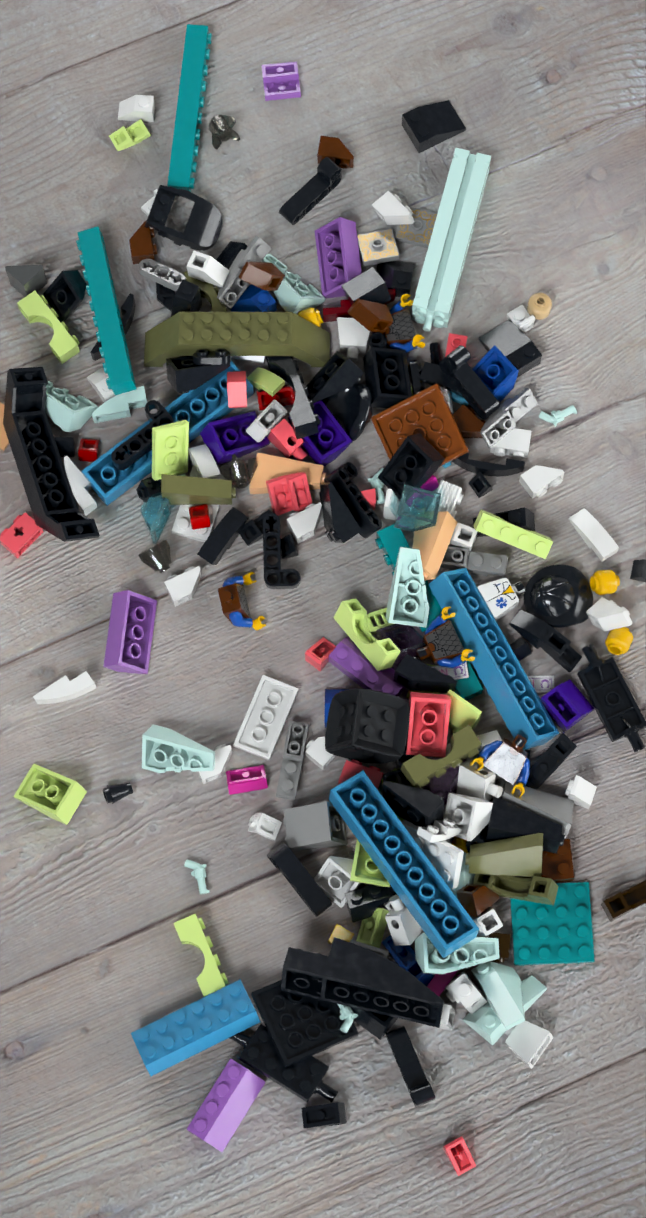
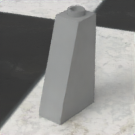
M507 781L505 782L502 795L499 797L500 799L561 825V834H564V839H566L572 824L573 800L526 786L524 787V794L519 798L521 791L515 789L512 795L511 791L515 785Z

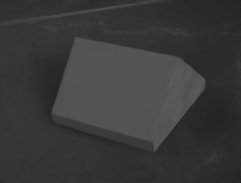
M43 265L5 266L10 285L24 297L33 291L38 293L47 284Z

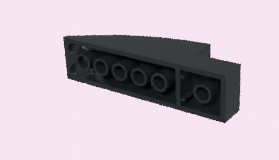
M334 937L329 956L289 947L283 964L282 991L437 1028L440 1027L444 1001L399 965L354 943Z

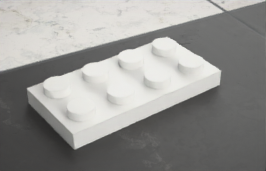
M196 466L192 467L189 477H200ZM219 469L220 476L212 478L229 480L230 472ZM180 505L172 528V534L205 543L212 533L220 505H207L211 526L195 530L191 526L189 507L199 505Z
M262 675L233 747L270 761L299 689Z
M407 820L401 821L447 886L452 889L457 888L464 851L446 841L429 842L417 835L418 826Z

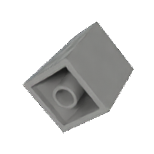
M326 801L284 810L283 822L287 834L285 842L290 849L300 851L347 845L345 821L331 802Z

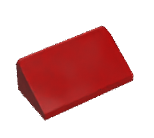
M284 385L273 397L263 389L260 391L256 390L260 411L265 410L273 400H277L282 406L293 405L295 401V393L290 385Z

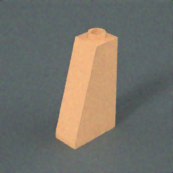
M257 453L249 490L250 494L268 493L266 481L302 472L306 473L309 490L320 489V484L324 482L327 473L324 472V465Z
M448 511L417 513L412 548L420 550L424 581L436 579L457 525V521Z

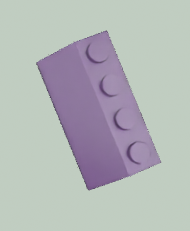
M339 217L315 230L322 295L325 298L346 296L341 285L362 273L356 222Z
M129 590L113 593L103 667L117 672L148 674L157 600Z
M349 636L340 641L329 655V662L363 689L380 691L399 697L406 688L393 681L397 668L395 664H393L392 668L377 671Z
M230 1058L187 1127V1130L220 1152H223L266 1082Z

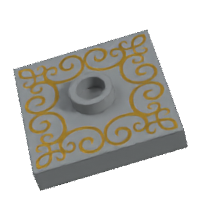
M409 207L413 212L412 217L415 222L413 224L399 225L395 241L428 248L437 213Z
M392 228L357 235L363 266L400 260Z

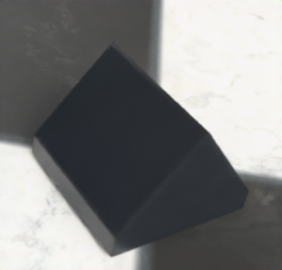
M481 472L468 483L479 498L493 490Z
M288 534L281 539L282 559L299 556L295 538L292 534Z
M645 559L633 561L630 579L646 582Z
M522 638L510 644L518 661L532 654L527 641Z

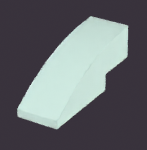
M144 386L116 395L103 403L92 413L94 423L131 417V409L145 407L147 398Z

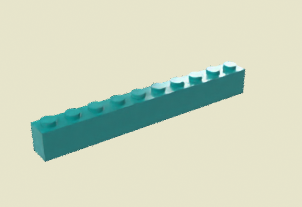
M187 24L167 186L191 192V189H194L195 178H192L193 172L196 173L197 162L194 159L195 156H198L199 145H196V142L200 140L201 129H198V125L202 124L203 114L200 113V109L204 108L202 92H206L204 76L208 75L206 60L210 59L208 44L212 42V33H209L208 26Z
M99 226L77 232L79 240H76L79 251L82 252V255H79L82 266H85V270H83L85 281H88L89 284L86 285V290L92 298L89 304L92 312H95V316H92L95 327H98L96 336L98 342H101L102 347H99L101 357L105 359V362L102 364L105 374L108 373V378L106 379L108 389H112L115 396L136 390L103 235Z
M398 523L377 531V539H375L379 550L382 549L385 553L383 558L387 566L391 565L393 569L392 576H394L400 547L410 548ZM427 580L424 582L429 603L427 627H419L421 632H425L431 622L442 614L441 607L432 594ZM467 661L469 678L457 679L455 691L457 695L466 701L482 694L483 691L469 661Z

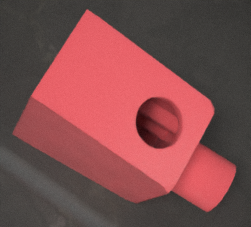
M285 418L270 430L268 440L286 458L289 459L294 456L298 461H303L308 456L301 448L304 443L303 439H296L292 426Z

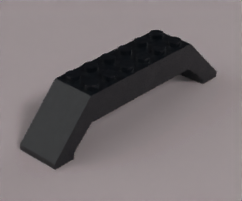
M43 367L9 369L7 371L3 425L36 525L64 542L98 538L100 535L94 518L89 519L79 512L45 412L46 385L48 381Z

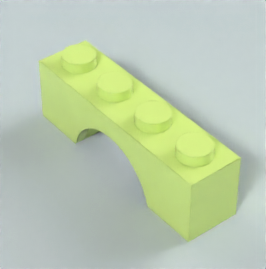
M33 291L17 302L18 308L30 324L41 322L49 325L54 330L53 338L49 345L53 354L63 364L80 352L78 347L80 343L75 335L71 336L68 333L67 325L63 321L60 323L57 319L56 311L53 308L49 309L46 305L48 302L45 297Z
M482 509L473 525L474 529L478 532L546 559L553 544L551 538L516 526Z
M356 598L342 601L333 617L377 671L392 668L401 651L390 638L377 640L371 635L366 622L367 611Z
M193 914L173 923L181 943L194 945L204 954V969L196 978L203 996L205 997L229 984L225 973L220 974L218 966L221 963L217 954L213 955L210 950L213 947L210 937H205L202 931L206 928L202 918L197 919L196 914Z

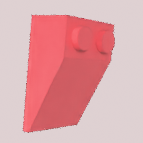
M410 692V718L406 755L421 754L422 756L446 757L451 705L450 696Z

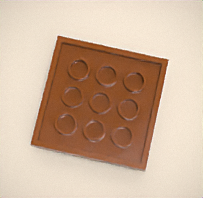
M435 384L371 418L390 460L407 436L418 433L445 458L440 466L469 452L439 384Z

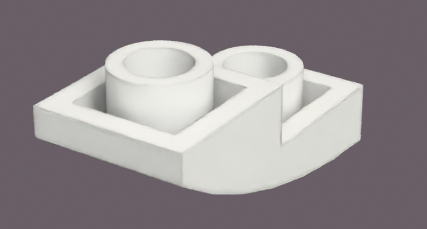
M206 444L188 448L194 467L196 466L200 478L212 479L220 476L218 466Z
M444 819L443 821L435 820L433 826L419 827L417 835L429 842H440L458 835L462 829L457 827L455 822L450 819Z

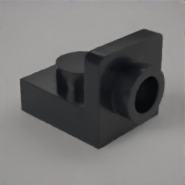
M152 477L141 480L136 491L144 504H148L152 498L162 495L161 479L155 481Z

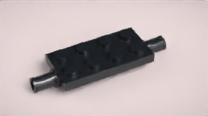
M590 644L589 647L588 645L582 648V651L589 662V667L579 671L577 675L610 740L614 742L625 737L628 738L634 753L644 749L646 746L643 744L638 731L646 728V721L613 657L602 660V658H599L593 644Z
M260 1024L253 1036L240 1032L229 1038L244 1047L239 1060L307 1103L311 1096L316 1093L331 1103L337 1096L338 1091L323 1083L324 1080H322L329 1066L315 1057L310 1056L284 1067L269 1032L264 1025Z

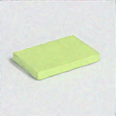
M187 420L152 428V479L155 481L160 480L162 474L179 475L188 472L189 422Z

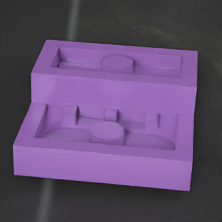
M297 62L261 65L265 101L301 97Z

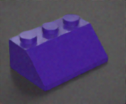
M322 400L313 403L315 409L313 413H317L320 420V425H317L319 433L303 437L302 439L304 441L303 447L316 464L326 466L334 461L352 443V440ZM289 416L288 423L291 425V420Z

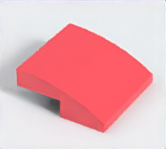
M305 472L284 475L266 481L272 510L277 516L292 510L300 512L312 504Z

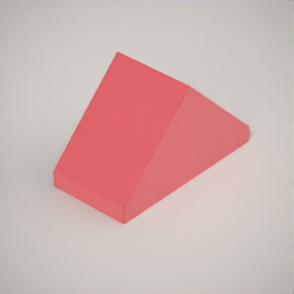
M246 371L227 372L228 408H247Z
M323 637L305 652V661L321 672L329 662V655L336 646Z
M462 1136L443 1146L458 1176L476 1166Z

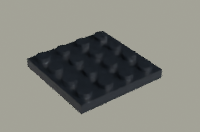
M282 980L251 993L284 1067L352 1039L359 1034L354 1022L347 1033L340 1030L345 1020H340V1008L336 1003L282 991Z

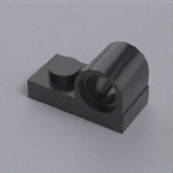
M344 1102L301 1108L304 1129L347 1123Z

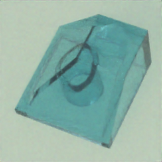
M404 484L394 527L414 532L435 526L441 493Z
M149 497L148 501L143 503L140 512L152 542L157 544L171 514V507L167 498Z

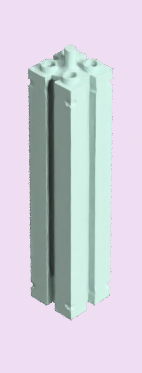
M455 148L412 305V320L424 324V331H430L431 325L436 328L448 327L489 174L490 155L481 153L474 155L470 154L469 150Z

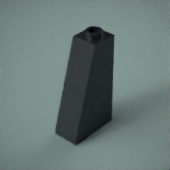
M493 798L486 840L496 841L543 833V851L557 854L559 846H563L565 837L564 834H561V825L500 798Z

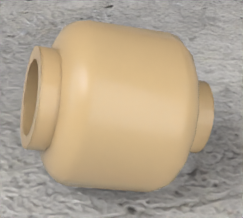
M535 293L528 301L527 311L530 316L534 315L536 320L545 319L550 314L552 301L545 293Z

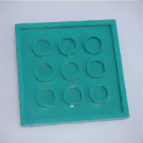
M589 882L556 883L559 887L554 905L510 898L514 966L595 962Z

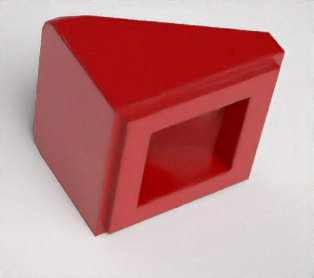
M81 439L78 449L79 461L94 462L97 460L100 440Z
M207 504L189 507L193 530L211 526Z

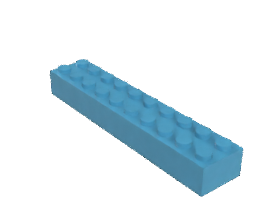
M232 361L230 362V367L197 389L189 390L188 393L182 394L165 407L174 422L182 420L189 422V443L200 435V432L208 423L222 419L235 409L228 408L227 372L240 370ZM246 378L248 399L254 394L253 385ZM149 420L82 470V474L90 482L91 488L106 506L152 472V450L125 470L116 469L111 456L117 447L150 423ZM152 434L147 435L146 438L152 439ZM134 445L131 449L138 450L140 446Z
M463 568L441 573L428 585L432 590V594L437 599L441 610L444 607H451L448 610V615L453 612L456 613L455 617L447 619L451 621L464 650H473V652L468 654V658L475 657V660L471 663L486 687L487 693L496 705L497 711L506 723V727L514 739L517 735H521L527 740L522 748L523 750L544 745L558 735L559 732L468 570Z
M361 771L331 789L329 801L440 955L445 958L476 938L479 931L478 926L365 772Z

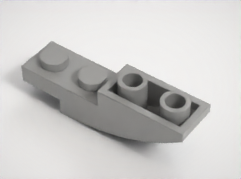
M255 236L246 250L241 249L229 268L230 272L223 288L220 287L217 298L230 309L249 285V283L239 278L243 266L246 262H261L271 249L258 236Z
M525 388L513 399L508 398L499 409L487 419L480 434L488 448H491L516 427L515 423L538 404L530 388Z
M448 546L440 567L450 570L466 568L469 574L488 576V574L505 576L508 556L472 552L467 548Z
M289 722L276 791L277 798L296 799L309 728L307 723Z

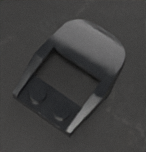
M160 185L144 227L148 228L150 226L158 231V235L174 241L176 245L189 246L190 249L205 251L212 248L219 238L222 229V216L216 206L192 192ZM175 196H182L194 201L184 233L165 226Z

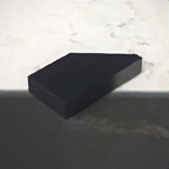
M156 282L157 301L172 312L175 291Z

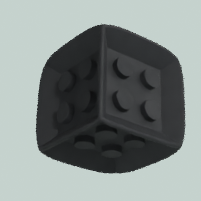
M353 688L335 694L330 704L325 734L326 751L339 757L365 763L382 764L400 759L407 741L410 719L409 702L401 697L370 689Z

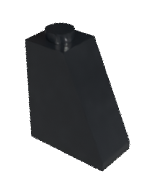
M182 280L174 295L171 317L178 312H199L202 306L199 286Z

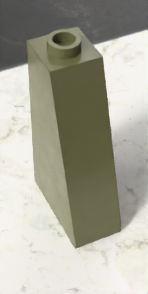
M162 474L161 494L164 505H232V498H236V487H232V480Z
M543 833L470 845V853H466L465 865H469V873L541 877Z

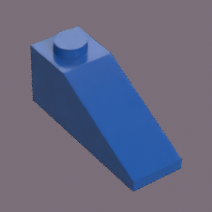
M391 935L382 941L400 967L410 972L425 986H428L435 975L422 972L415 960V950L411 945L395 946Z

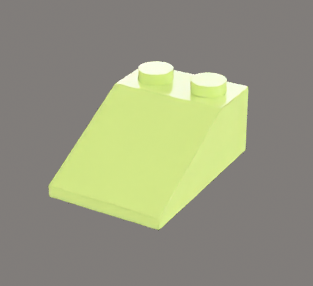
M33 764L13 797L48 817L67 825L87 791L77 781Z
M357 839L350 881L390 887L389 882Z

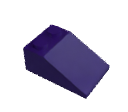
M255 411L210 422L200 432L204 444L209 448L217 465L231 462L270 444L267 436L261 442H257L246 432V429L257 418Z

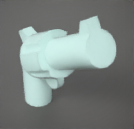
M571 405L562 411H551V415L541 411L539 418L553 423L556 427L557 423L563 421L566 416L572 413L577 414L574 405Z
M381 468L373 478L367 479L371 483L372 489L375 488L378 499L376 504H383L385 502L382 490L384 483L378 478L384 468Z
M187 859L184 866L194 870L191 872V875L198 882L200 895L210 893V890L206 888L205 868L207 864L201 865Z
M337 1004L341 1014L339 1018L340 1020H345L340 1030L347 1033L353 1020L358 1017V1014H354L349 1006Z

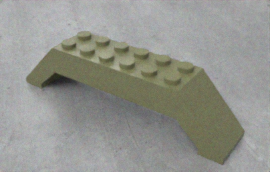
M178 312L145 332L144 367H163L168 358L193 356L200 349L208 351L226 349V351L230 352L231 356H293L310 364L311 367H323L330 359V333L293 312Z

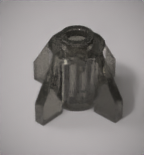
M216 115L210 120L208 129L212 133L214 149L218 150L222 144L221 141H227L230 138L236 141L240 140L239 135L232 129L236 123L234 117Z
M236 454L232 455L233 461L230 463V467L229 464L219 466L220 473L226 480H232L233 486L242 489L250 484L258 466L256 457L247 459L246 463L245 460L238 459Z
M166 540L138 555L141 561L154 569L155 572L158 570L160 573L170 568L169 564L172 563L170 546Z

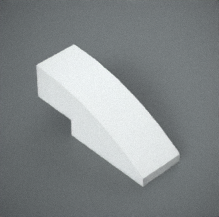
M65 456V472L74 499L83 514L87 516L97 508L96 501L88 493L92 489L90 482L70 458Z
M585 508L568 518L590 549H593L601 562L618 552V545Z
M87 671L71 681L65 675L34 695L33 698L37 704L60 703L85 695L96 689V685Z

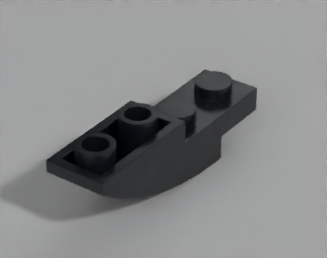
M519 610L509 623L536 649L541 647L568 672H571L582 658L569 645L571 641L546 622L523 610Z

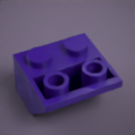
M570 679L557 685L541 697V702L547 713L564 733L594 710L593 706Z

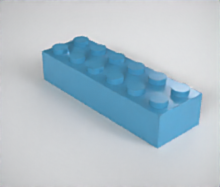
M240 979L132 1032L131 1035L150 1076H153L261 1021Z

